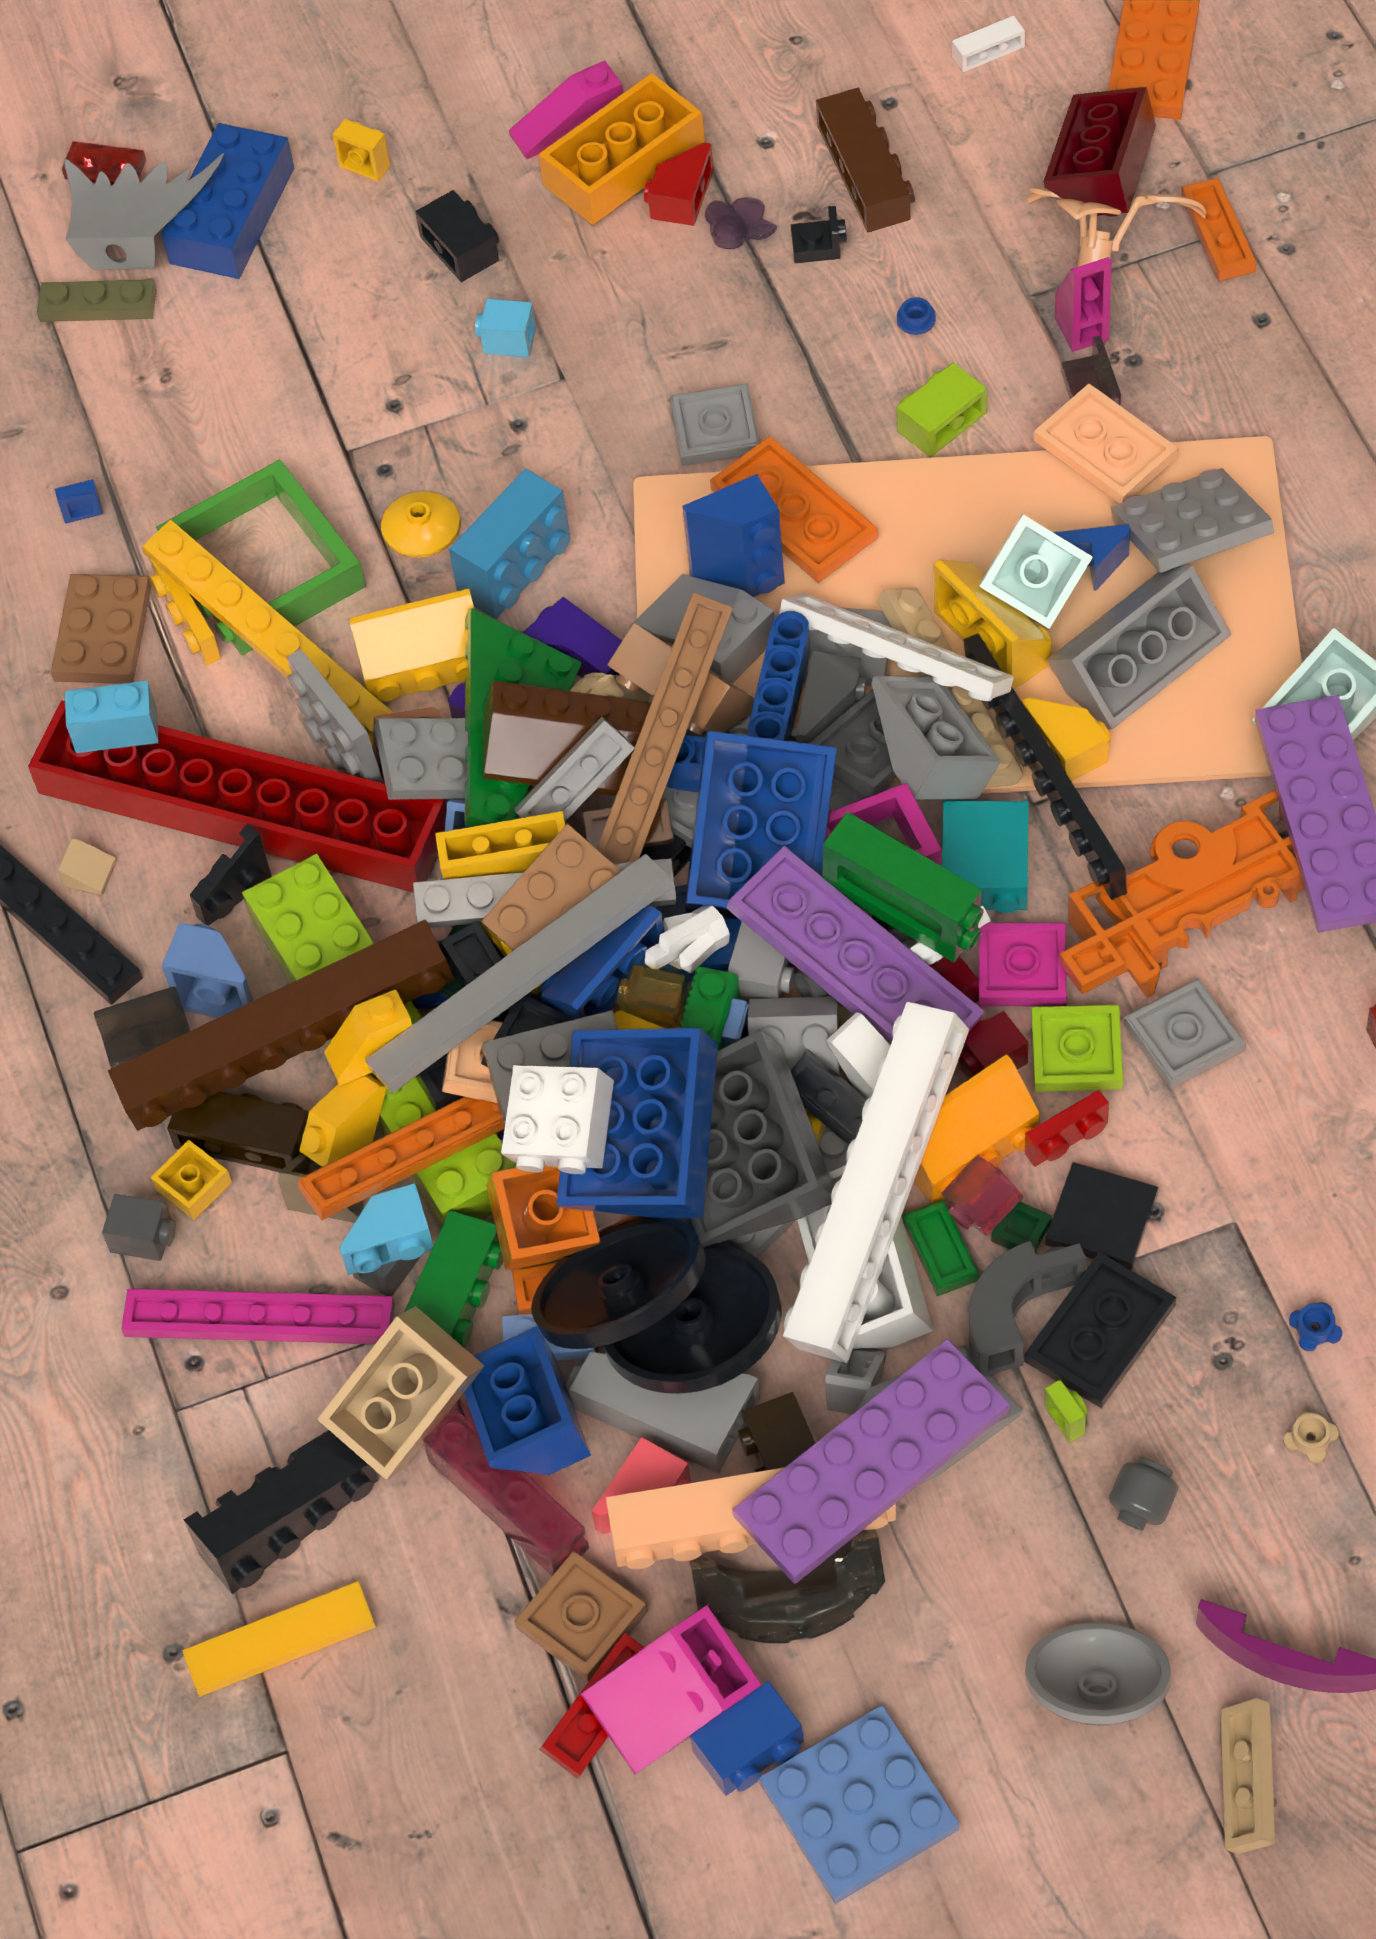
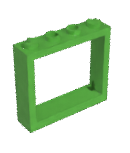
M280 459L156 526L158 532L168 521L172 520L190 537L197 540L277 496L331 568L270 601L268 604L295 627L366 587L359 560ZM196 600L205 618L213 617L217 622L215 627L223 642L226 641L228 643L231 641L241 656L254 650Z

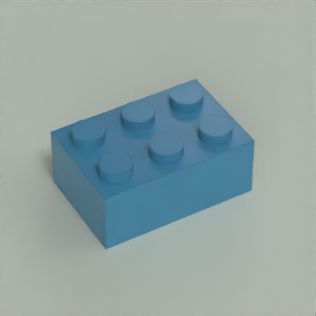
M524 469L449 548L457 591L469 588L475 608L496 620L505 609L511 608L516 603L519 594L530 582L536 581L542 575L545 566L556 555H560L565 551L570 541V532L563 490L531 471Z

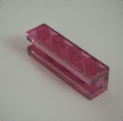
M457 1409L423 1439L429 1462L551 1576H553L573 1551L582 1556L589 1549L588 1541L583 1537L586 1534L584 1526L529 1475L521 1471L490 1467L476 1427Z

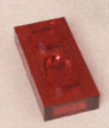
M76 141L72 142L66 157L92 183L96 182L99 172L102 171L110 180L111 185L117 180L126 163H130L134 167L140 178L146 162L144 150ZM63 164L62 172L64 179H68L65 165Z

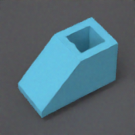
M415 1183L371 1196L339 1247L348 1275L357 1272L370 1273L380 1268L383 1264L400 1259L413 1260L432 1250V1238Z

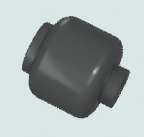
M1139 1457L1137 1462L1125 1463L1109 1495L1110 1504L1120 1511L1117 1520L1143 1531L1146 1523L1151 1525L1162 1524L1166 1520L1178 1492V1486L1171 1478L1173 1471L1143 1457Z

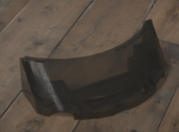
M863 1529L796 1584L782 1570L770 1572L740 1570L717 1563L714 1559L710 1560L703 1555L689 1561L698 1611L707 1605L723 1628L738 1633L739 1638L762 1643L784 1644L793 1640L812 1639L829 1633L854 1618V1612L872 1594L877 1595L885 1583L879 1537L876 1529Z

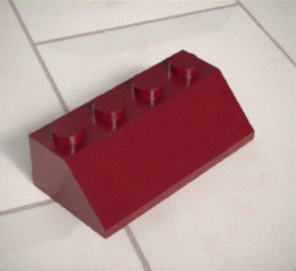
M1147 87L1073 95L1043 181L1045 188L1062 199H1074L1084 203H1101L1120 210L1121 214L1129 213L1156 127ZM1097 213V216H1100V215H1106V216H1109V217L1118 216V215L1109 214V213Z

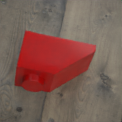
M702 143L657 165L653 179H648L644 188V202L649 203L650 219L695 226L714 170L712 145L710 143Z

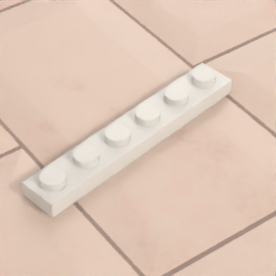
M805 593L782 599L779 614L786 611L801 613L809 622V630L824 632L828 634L827 638L835 643L859 646L867 656L889 658L896 661L897 666L902 670L924 672L933 676L932 680L935 683L949 687L959 686L969 690L968 695L982 701H991L993 698L1011 691L1014 679L1012 675Z

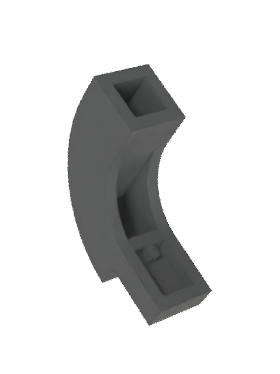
M1029 1241L1000 1255L981 1274L970 1299L969 1346L974 1365L984 1377L1023 1366L1024 1341L1014 1317L1018 1310L1032 1298L1071 1287L1077 1283L1085 1272L1086 1257L1080 1243L1068 1247H1054L1043 1254L1036 1255L1032 1243Z

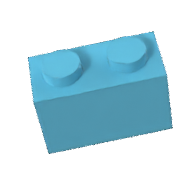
M148 680L65 691L66 727L76 753L159 743L157 707Z

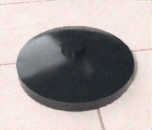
M642 1219L607 1230L599 1234L600 1243L598 1245L562 1258L543 1278L532 1300V1316L541 1334L547 1341L558 1347L587 1349L626 1339L657 1323L688 1297L702 1277L706 1265V1253L695 1230L687 1223L677 1219Z
M721 1243L705 1246V1269L698 1284L688 1297L667 1316L647 1329L626 1339L604 1345L608 1360L614 1369L629 1382L641 1388L661 1393L680 1394L703 1391L738 1377L762 1358L773 1343L780 1327L782 1305L775 1280L769 1269L754 1255L740 1248Z

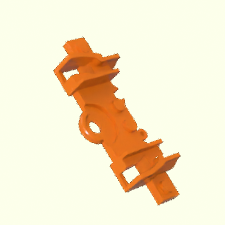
M1276 790L1242 806L1239 819L1212 833L1201 824L1192 821H1177L1165 826L1158 832L1151 843L1150 858L1155 859V862L1126 876L1127 894L1111 900L1103 886L1097 887L1092 882L1068 895V922L1083 942L1059 953V963L1081 994L1128 971L1148 998L1155 994L1160 977V969L1167 967L1168 950L1175 946L1181 948L1189 947V936L1185 933L1187 929L1198 928L1208 938L1212 927L1249 909L1252 899L1256 897L1258 904L1263 908H1273L1277 905L1280 890L1290 903L1297 900V893L1305 888L1290 837L1282 839L1265 815L1266 807L1279 801ZM1279 804V815L1284 821L1282 810ZM1180 840H1189L1197 846L1198 851L1194 857L1183 859L1174 855L1172 851L1173 845ZM1096 894V900L1118 924L1104 930L1083 900Z

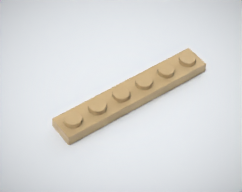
M917 588L884 589L877 602L892 628L953 652ZM917 672L919 677H933L924 672ZM946 686L1001 761L986 787L1016 785L1023 773L982 701L968 695L969 690L959 686Z

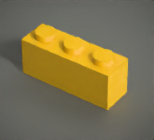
M563 811L435 833L443 880L525 872L564 828Z

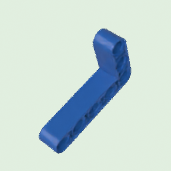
M786 611L776 616L772 622L746 736L783 741L791 740L810 654L809 622L801 613ZM685 735L668 779L667 787L683 791H699L705 737Z

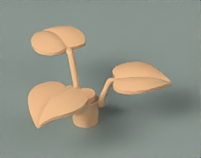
M1045 187L1029 188L1028 203L1043 198L1059 197ZM1139 194L1131 205L1129 213H1127L1113 241H1110V232L1096 231L1097 213H1109L1120 216V210L1101 203H1084L1074 199H1056V204L1073 216L1075 220L1079 218L1081 236L1079 246L1081 248L1077 267L1107 257L1110 259L1111 251L1118 252L1120 241L1140 206L1162 202L1174 203L1193 209L1204 219L1206 217V209L1197 201L1184 196ZM1088 214L1090 215L1089 229H1087L1086 215Z

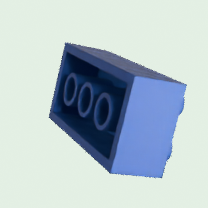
M218 123L190 179L202 172L224 153L220 164L197 195L166 224L162 237L170 264L240 279L294 170V163L288 137Z

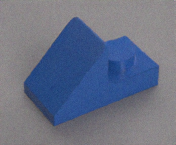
M1129 524L1053 532L1093 557L1088 566H1090L1094 591L1099 589L1129 556Z

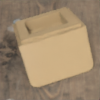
M71 838L58 868V874L63 887L103 895L116 863V858L81 840Z

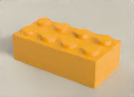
M651 73L538 154L543 186L591 225H594L645 188L647 180L653 179L657 165L705 143L702 112Z

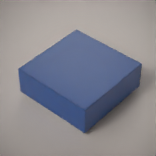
M93 479L55 489L65 523L103 514Z

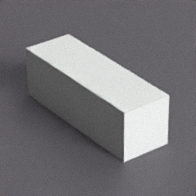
M1011 16L953 40L952 58L962 72L968 71L1024 48L1025 30L1015 16Z

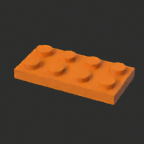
M1124 0L1108 91L1147 87L1154 117L1181 120L1200 0Z
M771 436L710 479L711 490L716 492L757 474L779 509L782 552L817 583L878 538V528Z

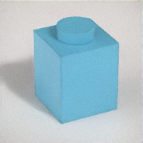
M487 298L483 314H477L475 322L476 337H481L483 353L529 358L536 331L532 302Z

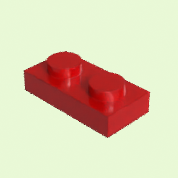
M1097 1090L1026 1132L1025 1155L1033 1166L1036 1167L1046 1160H1057L1067 1152L1069 1146L1083 1138L1088 1140L1100 1134L1108 1124L1109 1102L1100 1090Z

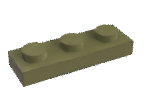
M154 280L41 282L37 314L40 322L153 319L156 298Z

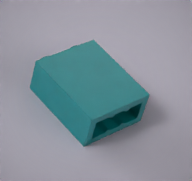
M943 801L942 867L982 889L980 906H983L985 910H996L1001 913L1027 910L1029 801Z

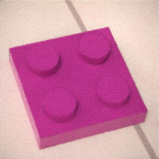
M987 923L980 927L982 934L979 938V1006H1066V971L1059 963V953L1066 950V923Z

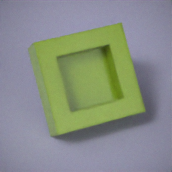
M1061 1380L1046 1387L1044 1408L1067 1441L1071 1443L1085 1435V1421L1088 1410L1080 1395L1076 1391L1069 1392Z

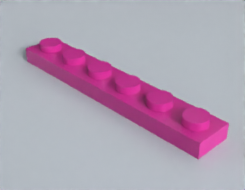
M127 1289L121 1330L124 1337L376 1344L393 1322L395 1303L393 1296Z

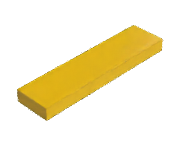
M359 1581L182 1651L199 1697H202L376 1628Z

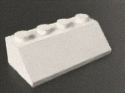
M846 1165L829 1172L833 1186L837 1181L841 1180ZM831 1204L797 1220L809 1264L816 1248L817 1230L826 1221ZM902 1217L895 1231L853 1349L891 1348L934 1331Z

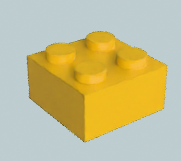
M344 119L332 134L339 167L377 182L381 180L390 168L385 134L379 130H373L358 122Z
M190 1140L150 1177L155 1190L192 1220H195L232 1184L228 1170Z

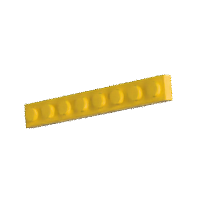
M172 520L168 521L142 545L143 553L286 678L292 674L287 657L301 648L365 728L373 748L374 717L393 713L387 706Z

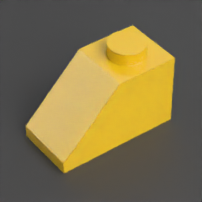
M1030 697L1021 701L1071 781L1108 762L1109 744L1111 743L1110 733L1105 724L1100 720L1096 722L1087 709Z
M396 989L355 1005L325 1049L326 1059L339 1086L372 1073L365 1060L412 1026L410 1016Z
M369 1074L340 1086L337 1084L309 1111L299 1151L324 1167L372 1143L387 1089L386 1086Z

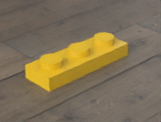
M150 559L154 574L149 576L151 585L159 598L166 596L169 601L165 606L174 625L182 624L186 630L182 632V635L191 654L199 652L206 666L220 660L221 657L215 636L190 594Z

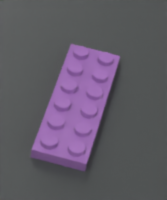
M1339 695L1256 709L1255 723L1317 932L1375 923L1376 814Z
M785 846L727 904L726 908L851 1013L855 1014L857 1012L862 1014L890 1045L893 1040L894 1023L902 1015L906 1002L954 1012L969 1028V1031L981 1020L985 1012Z
M947 1339L733 1508V1517L787 1577L796 1584L1010 1412V1403Z

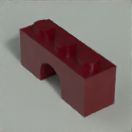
M961 956L957 958L955 963L943 957L929 965L974 1003L979 1001V979ZM1003 1010L989 1019L980 1020L968 1032L958 1062L969 1078H972L1006 1054L1011 1058L1018 1070L1028 1064V1041Z

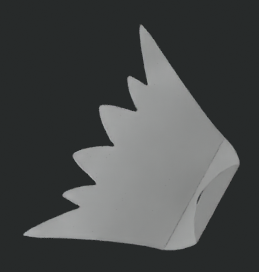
M224 153L189 181L187 179L190 169H187L168 184L166 162L157 165L141 183L134 167L130 163H126L112 186L104 172H99L96 182L93 184L78 167L64 158L72 200L70 224L65 239L78 256L93 270L153 269L156 258L154 236L197 195L219 166ZM111 244L121 247L125 251L127 258L112 260L106 253V247Z

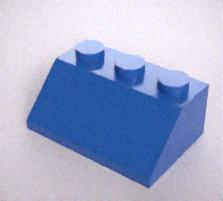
M757 474L682 506L690 576L741 589L752 597L761 593H769L778 586L785 584L779 509Z
M647 905L567 964L561 973L556 972L548 978L541 990L542 1003L574 1020L611 1011L649 967L645 964L646 950L658 944L660 934L665 932L661 912L655 907Z
M538 1326L474 1355L484 1365V1368L469 1385L464 1394L491 1468L550 1475L591 1456L557 1360Z

